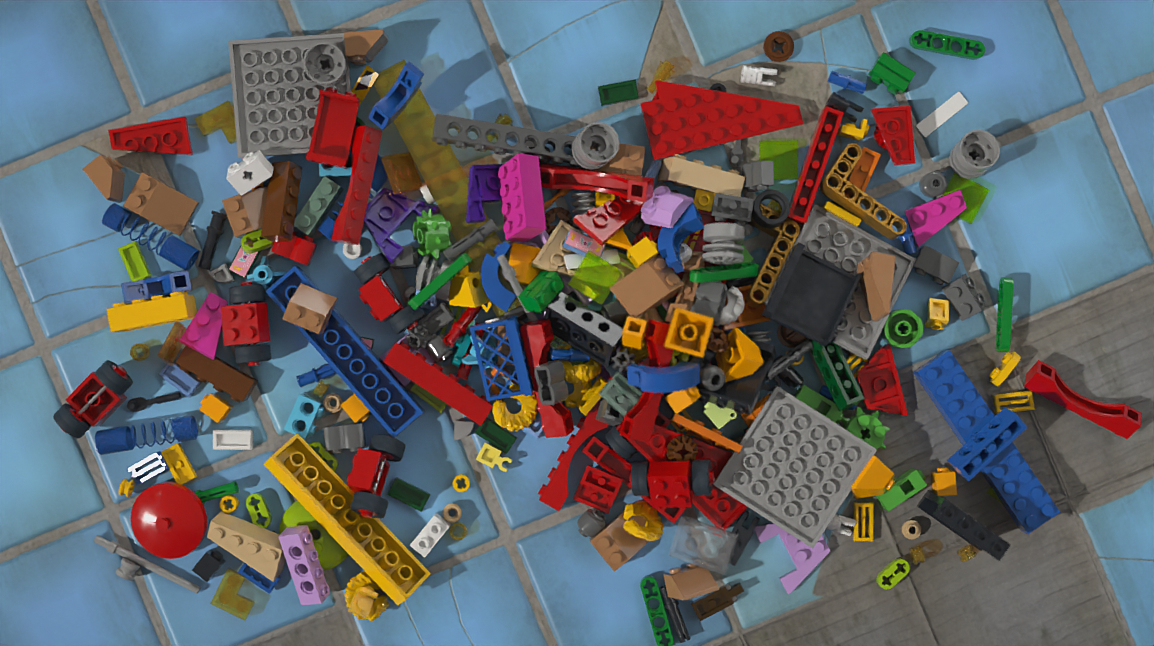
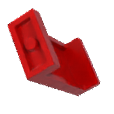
M326 88L325 90H320L319 93L320 100L306 160L347 169L360 99L354 93L345 92L344 95L337 93L335 89Z

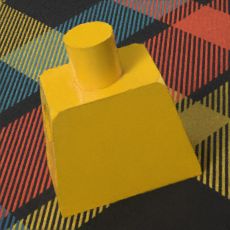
M467 265L452 278L449 290L450 305L476 308L488 302V296L484 291L480 272L469 271Z

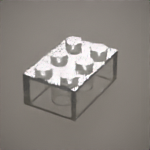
M683 516L680 518L669 556L725 575L728 571L739 535Z

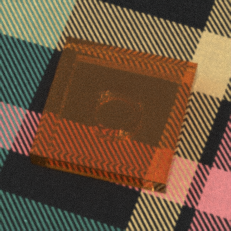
M411 152L387 155L381 158L394 195L418 191L423 186Z
M177 321L174 323L158 353V357L169 366H172L183 345L180 342V338L186 330L185 326Z

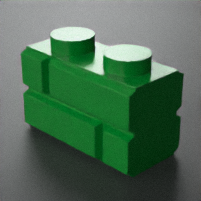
M884 52L880 54L868 73L874 83L884 84L887 86V90L894 95H897V93L902 94L916 74V72Z
M541 270L525 290L520 293L518 298L527 311L542 313L563 289L564 284L557 272Z

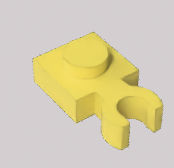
M486 442L476 458L477 461L492 469L497 464L503 472L507 471V468L502 465L503 461L512 462L511 458L500 456L501 450Z

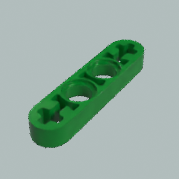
M923 30L915 31L909 38V43L913 48L971 60L979 59L985 53L984 44L976 40ZM918 35H920L922 40H927L930 37L928 42L922 41L920 44H917V40H914ZM935 38L942 40L943 45L941 48L933 46ZM959 42L961 44V51L955 52L952 49V43ZM977 46V50H980L976 55H974L972 50H967L966 54L964 53L966 48L972 49Z
M467 253L461 255L408 302L413 310L418 309L472 261Z
M745 262L695 268L690 270V281L704 283L757 276L759 264Z
M1001 277L999 281L996 351L1005 353L1009 352L1011 343L1014 288L1013 279Z
M645 576L640 581V587L658 646H673V636L657 581L653 576ZM647 580H650L651 583L654 582V585L651 587L653 593L657 591V594H651L646 597L649 591L643 585L646 584ZM652 598L659 600L660 604L657 608L653 609L649 606V601ZM657 617H663L665 623L663 626L657 627L654 624V620ZM668 628V631H664L666 638H670V640L667 641V645H664L663 642H659L662 640L661 633L657 634L656 631H663Z

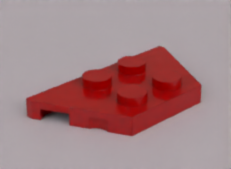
M887 343L856 370L859 386L864 397V405L867 409L907 416L908 412L890 344Z

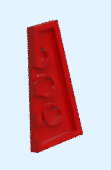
M186 117L108 130L113 150L193 155Z
M619 196V198L613 201L609 200L598 208L594 207L588 210L583 215L575 216L573 222L602 246L641 213V208L645 202L628 200Z

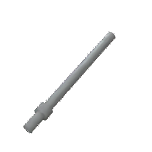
M500 255L497 259L503 269L502 273L505 279L509 280L516 296L519 297L523 290L516 278V272L513 266L509 265L505 255ZM523 307L529 321L538 320L534 311H527Z
M99 535L94 539L95 543L107 548L106 551L112 554L117 553L196 594L201 589L200 586L120 547L119 543L113 540L109 541Z

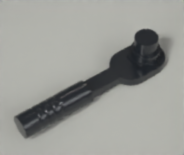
M180 392L157 396L148 400L138 397L130 399L127 403V408L132 412L146 409L147 405L180 400L182 397Z

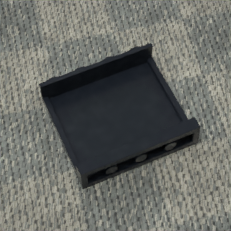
M798 242L792 249L762 315L826 346L830 342L833 343L838 335L836 329L845 320L846 315H844L846 308L849 309L853 302L851 297L853 292H856L861 285L859 279L862 274L858 273L854 276L805 251V245Z
M750 339L759 347L763 364L751 375L724 382L723 386L717 391H708L698 384L695 385L701 395L697 400L703 403H713L722 409H733L738 414L745 413L751 415L776 358L775 346ZM714 357L711 361V364L718 367L716 358Z
M927 491L917 505L922 511L979 551L984 550L998 561L1002 559L1011 544L954 504L932 492Z

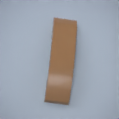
M692 252L691 258L687 262L682 263L684 268L682 282L684 285L678 291L675 304L670 303L665 319L666 323H671L675 307L691 312V307L697 300L695 291L697 286H700V283L690 281V270L705 266V261L702 260L704 252Z

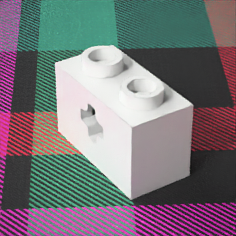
M258 150L255 153H248L243 158V161L233 163L228 168L226 179L242 196L273 175L274 167Z
M436 512L410 546L425 558L451 524Z

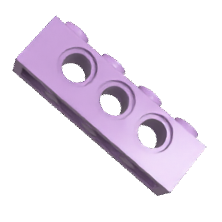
M307 525L287 527L278 538L301 605L322 604L330 592L324 577L323 568L318 559V552L315 550L312 541V534L309 532Z

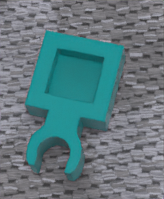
M469 334L461 335L454 344L456 351L451 358V364L459 367L462 357L466 354L471 343Z

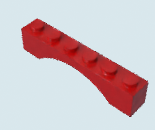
M366 125L358 126L354 129L351 144L352 173L350 185L343 207L334 224L332 241L347 245H359L382 130Z
M547 163L539 165L543 188L591 190L647 202L653 197L654 178Z
M550 319L528 321L520 327V334L525 345V356L529 362V373L532 376L533 391L538 401L542 429L545 432L546 438L566 437L574 431L571 412L562 402L553 405H542L538 394L539 385L535 378V367L547 362L549 347L554 338Z
M652 319L648 321L644 337L648 347L650 367H669L670 360L673 357V349L664 345L670 324ZM644 391L639 401L624 416L620 435L628 439L649 443L654 432L653 427L658 416V407L663 393Z
M1040 360L1026 373L1024 387L1114 432L1116 435L1128 439L1141 427V412L1126 404L1101 403L1081 396L1063 382L1055 368Z
M601 400L594 405L585 418H580L576 425L579 428L575 435L571 434L566 443L569 447L566 452L562 450L557 459L559 461L557 468L552 467L547 476L550 478L547 485L543 484L538 492L541 495L539 500L557 511H560L569 495L567 474L574 453L589 436L608 427V424L595 420Z
M593 435L583 447L582 452L612 475L623 479V483L631 488L629 475L632 464ZM641 496L652 506L651 496ZM654 507L672 523H675L686 509V507Z

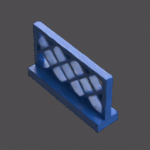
M517 315L510 316L508 319L470 326L487 401L523 394L524 396L532 395L533 382L529 373V365L525 356V348L520 334ZM505 325L506 334L504 337L493 332L496 326ZM483 329L489 334L483 341L477 337L475 330ZM491 335L501 340L496 349L486 343ZM503 342L510 346L511 351L508 356L498 351ZM483 346L493 351L489 359L481 355L480 351ZM495 353L505 359L500 367L491 362ZM507 361L515 365V370L512 374L502 369ZM488 364L498 370L493 378L485 373V368ZM499 372L509 377L505 385L495 380ZM511 379L519 383L520 390L513 391L507 387ZM492 383L502 388L499 394L491 395L489 388Z

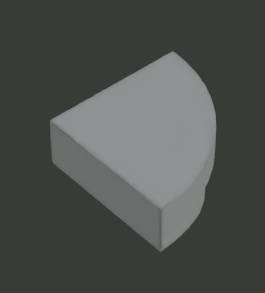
M226 264L208 273L212 279L221 283L236 281Z
M455 420L454 440L466 437L472 431L474 422Z

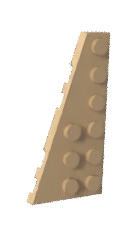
M560 220L531 265L607 288H611L636 269L634 265L620 256V263L567 269L564 255L577 253L562 246L569 229L578 230Z

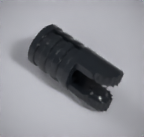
M836 92L830 95L825 105L844 112L843 117L854 123L857 121V118L846 112L848 106L857 112H862L864 109L854 102L841 97L839 94L837 95Z
M779 355V356L774 360L773 363H775L777 360H779V359H780L781 357H783V356H782V355ZM791 365L777 375L791 389L796 388L797 385L802 384L804 381L803 377Z

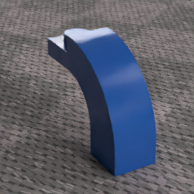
M407 62L393 87L374 105L368 118L382 130L388 127L414 97L422 84L420 81L424 73L411 62Z
M694 203L688 206L673 225V228L662 227L659 233L658 252L664 258L668 267H672L676 273L684 271L680 257L682 242L690 234L704 228L701 214Z
M504 241L503 244L498 243L493 253L496 254L494 257L486 254L481 268V281L488 298L500 309L507 312L517 296L501 284L498 275L500 263L497 258L500 255L506 256L512 247Z
M188 271L168 273L161 277L121 283L124 303L137 299H151V297L158 295L170 296V293L192 290Z
M681 361L676 365L663 368L633 363L627 366L628 385L641 387V391L676 392L689 389L700 383V364Z

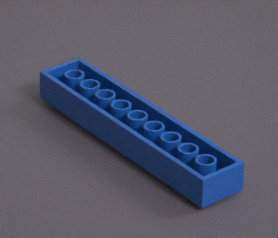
M294 266L267 289L266 293L285 313L290 299L301 283L314 289H319L300 267ZM335 307L323 334H317L295 325L393 438L425 412L421 405L403 387Z
M950 350L941 352L913 371L962 445L995 417ZM1013 442L980 471L1021 532L1029 534L1060 513Z

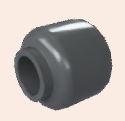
M939 172L925 174L919 182L920 191L927 197L934 198L941 195L947 188L946 177Z
M444 334L431 335V339L425 348L436 362L441 361L443 363L454 354V346L450 347V345L448 346L444 343L443 338L446 336Z
M707 364L700 369V383L698 384L700 387L708 391H717L723 386L725 374L721 368Z
M598 509L586 510L577 521L579 533L584 537L589 536L593 538L606 526L604 514Z

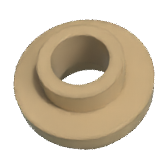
M331 393L324 398L323 405L328 412L334 413L342 408L340 405L343 403V400L338 394ZM332 399L336 400V406H331L330 401Z
M448 504L443 509V517L449 523L457 522L462 516V510L457 504ZM451 509L456 511V515L453 517L448 514Z
M908 520L902 525V534L907 539H916L921 534V526L914 520ZM910 527L915 528L914 533H909Z

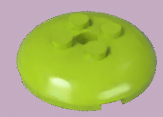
M298 500L285 511L280 522L279 535L287 527L304 525L308 526L311 534L313 529L320 531V538H314L312 535V541L315 550L318 552V559L323 571L338 566L348 557L349 554Z

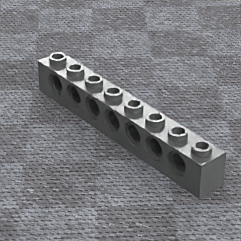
M436 113L432 141H435L438 145L447 146L448 144H454L455 147L461 149L473 147L479 152L491 150L498 155L510 153L515 156L521 153L539 156V161L547 159L551 160L554 164L566 162L570 163V166L581 167L573 158V154L567 155L564 152V147H569L572 150V143L576 136ZM451 128L456 129L458 135L451 136L448 130ZM468 132H475L478 138L470 139ZM494 135L497 141L492 143L488 141L487 136ZM507 138H512V139H514L515 142H516V145H514V146L509 145V144L507 143L506 139H507ZM526 141L533 142L535 148L529 149L526 146ZM545 144H550L553 147V152H548L545 149Z

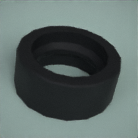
M765 190L754 200L752 217L763 228L772 229L779 227L790 214L789 200L778 190ZM765 199L776 201L782 210L780 217L777 219L765 217L760 211L761 202Z

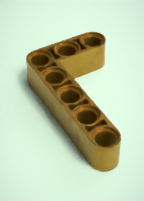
M855 143L848 144L840 152L821 181V192L853 215L861 218L863 222L886 238L896 239L906 231V222L846 180L862 154L859 145ZM847 152H850L853 155V158L850 157ZM838 167H841L844 172L839 171ZM828 181L832 182L834 187H831ZM844 192L848 193L850 198H847ZM860 203L865 206L866 210L860 206ZM876 214L881 217V220L876 217ZM892 225L897 228V232L893 230Z
M760 204L761 213L768 219L780 217L781 214ZM752 214L751 222H747L775 238L758 271V275L755 277L746 295V303L752 308L761 306L767 299L799 234V225L789 218L779 227L772 229L763 228L758 225L753 219ZM785 229H789L792 235L787 234ZM777 245L783 246L784 251H780ZM769 261H773L776 264V268L772 267ZM761 277L766 278L768 284L763 283ZM754 293L759 295L760 301L754 299Z

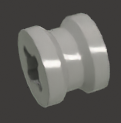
M122 558V565L120 568H117L116 574L123 579L133 581L135 572L139 570L140 565L127 558Z

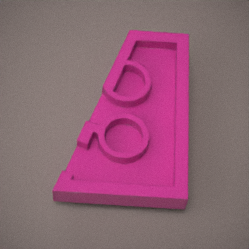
M961 190L951 192L904 211L917 247L967 208Z
M210 292L180 338V342L215 360L222 328L221 307L227 306L228 302Z

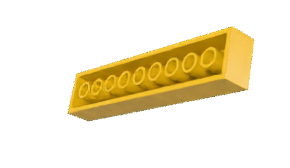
M298 433L263 464L397 605L407 600L429 577L431 573L379 518H366L351 510L350 507L355 493Z

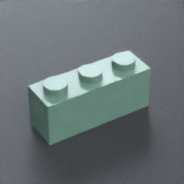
M324 176L295 219L294 226L313 237L344 188Z

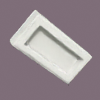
M213 430V450L253 449V430Z

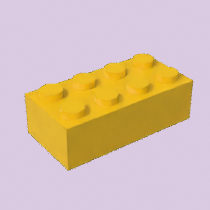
M180 291L170 293L171 297L163 295L153 296L151 301L150 299L132 300V304L124 302L112 304L113 308L106 309L110 331L127 332L193 319L197 313L194 295H188L187 292Z

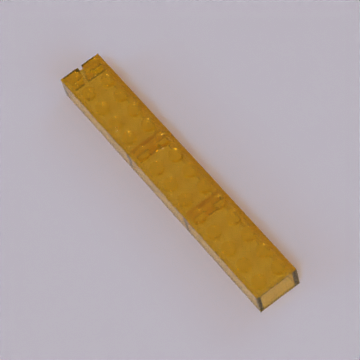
M405 60L378 73V77L373 84L381 99L397 81L406 64ZM419 87L414 97L393 122L445 220L450 221L451 231L458 242L473 232L475 227L479 228L490 219L484 210L486 220L479 223L466 222L469 180L450 144L442 146L432 141L435 116ZM496 231L485 237L483 242L479 241L463 252V254L467 253L472 259L469 263L472 271L481 273L482 263L486 254L492 257L496 255L493 253L498 243L502 244ZM507 253V255H506L505 257H506V259H507V261H508V260H509V255H508V253ZM500 265L498 275L501 284L515 294L510 282L504 280L503 269ZM520 284L522 290H525V285ZM516 297L512 304H515L516 307L521 305L518 297ZM490 300L492 303L491 307L497 318L503 316L506 312Z

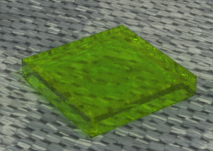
M798 140L759 141V161H773L774 180L798 179Z
M954 172L942 196L961 190L967 208L956 217L968 224H972L989 189L970 179L960 177Z
M587 251L568 285L602 305L611 291L610 288L616 283L622 271L591 251Z

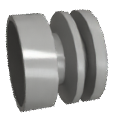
M319 42L312 45L306 51L303 58L306 74L316 84L321 86L338 84L346 74L347 61L342 51L336 45L329 42ZM327 61H330L329 65L331 66V68H326L325 70H322V62L326 63Z
M602 122L590 123L584 127L572 143L573 158L580 166L590 170L603 167L616 155L619 149L618 134L611 126Z
M972 130L965 134L951 150L949 156L950 165L960 177L967 179L978 178L998 160L1000 154L999 143L987 131Z
M731 223L704 225L703 240L712 244L703 246V251L707 253L703 254L702 260L718 265H731L743 262L744 255L739 253L744 252V247L735 244L744 242L745 227Z
M425 255L417 271L416 291H421L454 261L445 259L440 267L438 266L439 259L434 257L432 264H430V255ZM452 279L436 292V298L449 301Z

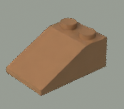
M619 144L616 155L603 167L594 170L642 176L645 147Z
M142 172L123 206L181 236L199 202Z
M268 186L246 192L242 196L238 194L222 200L236 238L241 239L246 234L262 229Z
M872 252L859 262L857 274H862L859 279L861 281L860 286L872 320L877 322L890 312L896 256Z
M659 254L621 279L610 290L631 317L637 318L673 298L684 283L672 268L668 267L664 258Z
M624 511L606 524L605 528L596 536L590 537L591 544L614 572L649 542L625 531L623 527L624 522L627 520L623 518ZM631 516L628 521L633 519L640 526L645 527L646 520L642 516Z

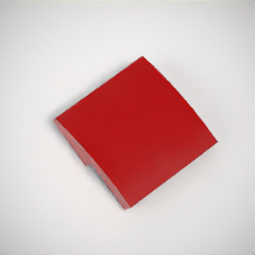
M587 465L573 500L609 514L623 479Z

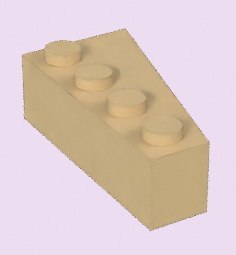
M675 154V157L662 159V165L657 178L658 182L673 181L674 186H691V189L694 191L701 189L713 193L741 197L745 177L739 175L740 172L728 170L726 172L722 170L721 166H705L703 161H687L685 156Z
M223 511L211 521L207 538L273 582L283 571L286 558L278 538L279 534Z

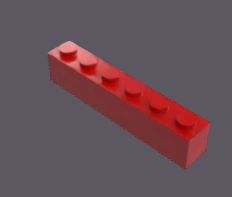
M827 106L821 110L790 200V214L787 218L802 225L807 222L844 112Z
M402 341L399 344L394 343L383 360L385 364L480 426L493 408L490 404L491 401H487L486 396L481 395L479 397L475 395V389L467 384L463 387L457 383L459 381L457 377L451 373L448 376L442 373L443 368L433 363L431 366L425 362L427 359L419 352L416 355L409 351L411 347Z

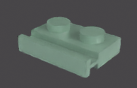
M616 372L612 379L598 393L622 416H625L635 406L642 395L635 386L628 385V380L619 372Z

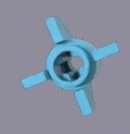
M262 256L260 265L254 269L253 274L247 275V279H254L255 282L261 284L265 289V294L268 295L266 290L271 287L270 284L275 281L276 277L283 276L287 272H275L268 264V256Z
M490 339L487 340L486 343L496 349L495 342ZM474 344L471 347L470 355L468 354L462 359V362L467 365L478 364ZM485 346L480 351L481 355L486 359H489L493 351ZM496 353L491 359V362L494 364L498 360V354Z

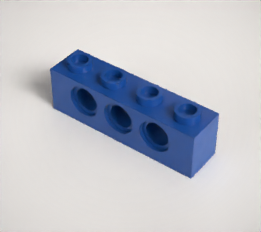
M1005 407L947 461L958 474L970 481L1028 427L1016 413Z

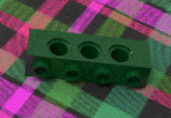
M809 339L813 345L811 353L839 412L856 406L864 397L840 346L834 342L823 346Z

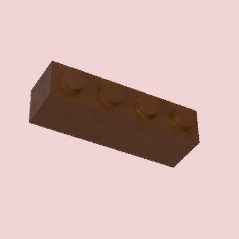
M292 161L272 163L274 167L273 175L269 179L261 237L272 242L292 241L302 167Z
M186 345L176 361L182 371L196 374V378L204 383L210 382L214 385L213 388L221 393L224 391L229 393L230 398L236 402L247 401L258 383V380L217 356L213 360Z

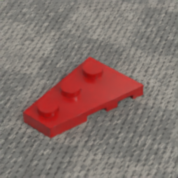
M911 105L871 109L894 166L915 164Z

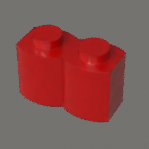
M293 231L292 241L274 242L271 252L307 266L310 265L317 248V244L313 243L314 239L303 235V238L295 236V231Z

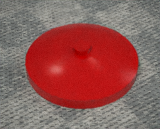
M162 482L147 488L137 497L131 511V526L136 539L148 552L161 558L176 559L188 555L201 544L207 531V514L203 503L192 490L178 483Z

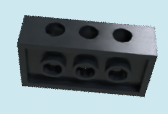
M561 291L546 307L544 319H550L553 335L605 367L610 365L613 361L611 358L617 355V350L620 351L622 345L623 329L620 325L614 324L603 315L594 312L585 304H581L570 295Z

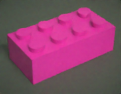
M518 153L499 168L498 176L501 186L500 195L502 196L505 238L507 241L526 243L546 230L539 156Z

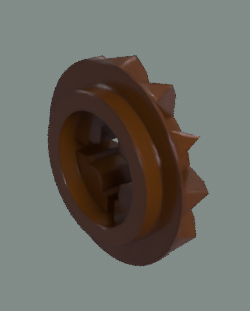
M775 31L769 34L763 46L765 56L771 61L779 63L789 59L794 51V42L791 36L782 31ZM775 42H777V44H783L785 42V44L781 48L782 52H780L779 50L772 51L776 46Z
M554 207L546 212L545 223L548 235H551L556 228V225H550L555 221L556 214L560 220H566L564 221L565 223L573 226L572 216L569 211L562 207Z
M712 326L706 347L714 352L721 353L728 349L731 342L728 340L729 336L724 334V330H719L718 326Z
M681 435L673 438L668 444L667 456L670 461H689L691 463L693 460H696L698 453L697 444L692 438ZM684 445V448L689 452L684 453L681 457V454L675 451L682 450Z

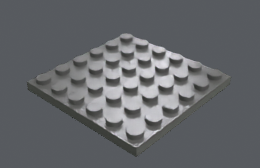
M344 33L228 41L238 158H244L248 153H255L258 150L265 157L307 154V151L310 149L317 115L320 90L332 88L337 90L339 94L345 95V92L352 93L349 59L345 54ZM329 42L336 45L342 51L347 61V71L344 78L338 84L321 86L316 84L306 74L303 58L306 51L316 43ZM327 61L326 63L322 62V70H325L326 68H331V66L329 65L330 61Z
M814 204L807 222L803 224L763 304H767L792 249L798 242L805 245V251L854 276L857 275L859 262L872 252L896 256L890 312L916 259ZM860 286L852 294L853 302L849 309L846 308L844 315H846L844 322L841 326L838 325L836 329L838 335L834 343L866 360L869 358L889 314L877 322L873 321Z
M776 386L739 444L742 445L740 453L733 452L713 485L811 548H814L850 493L852 484L876 453L877 449Z

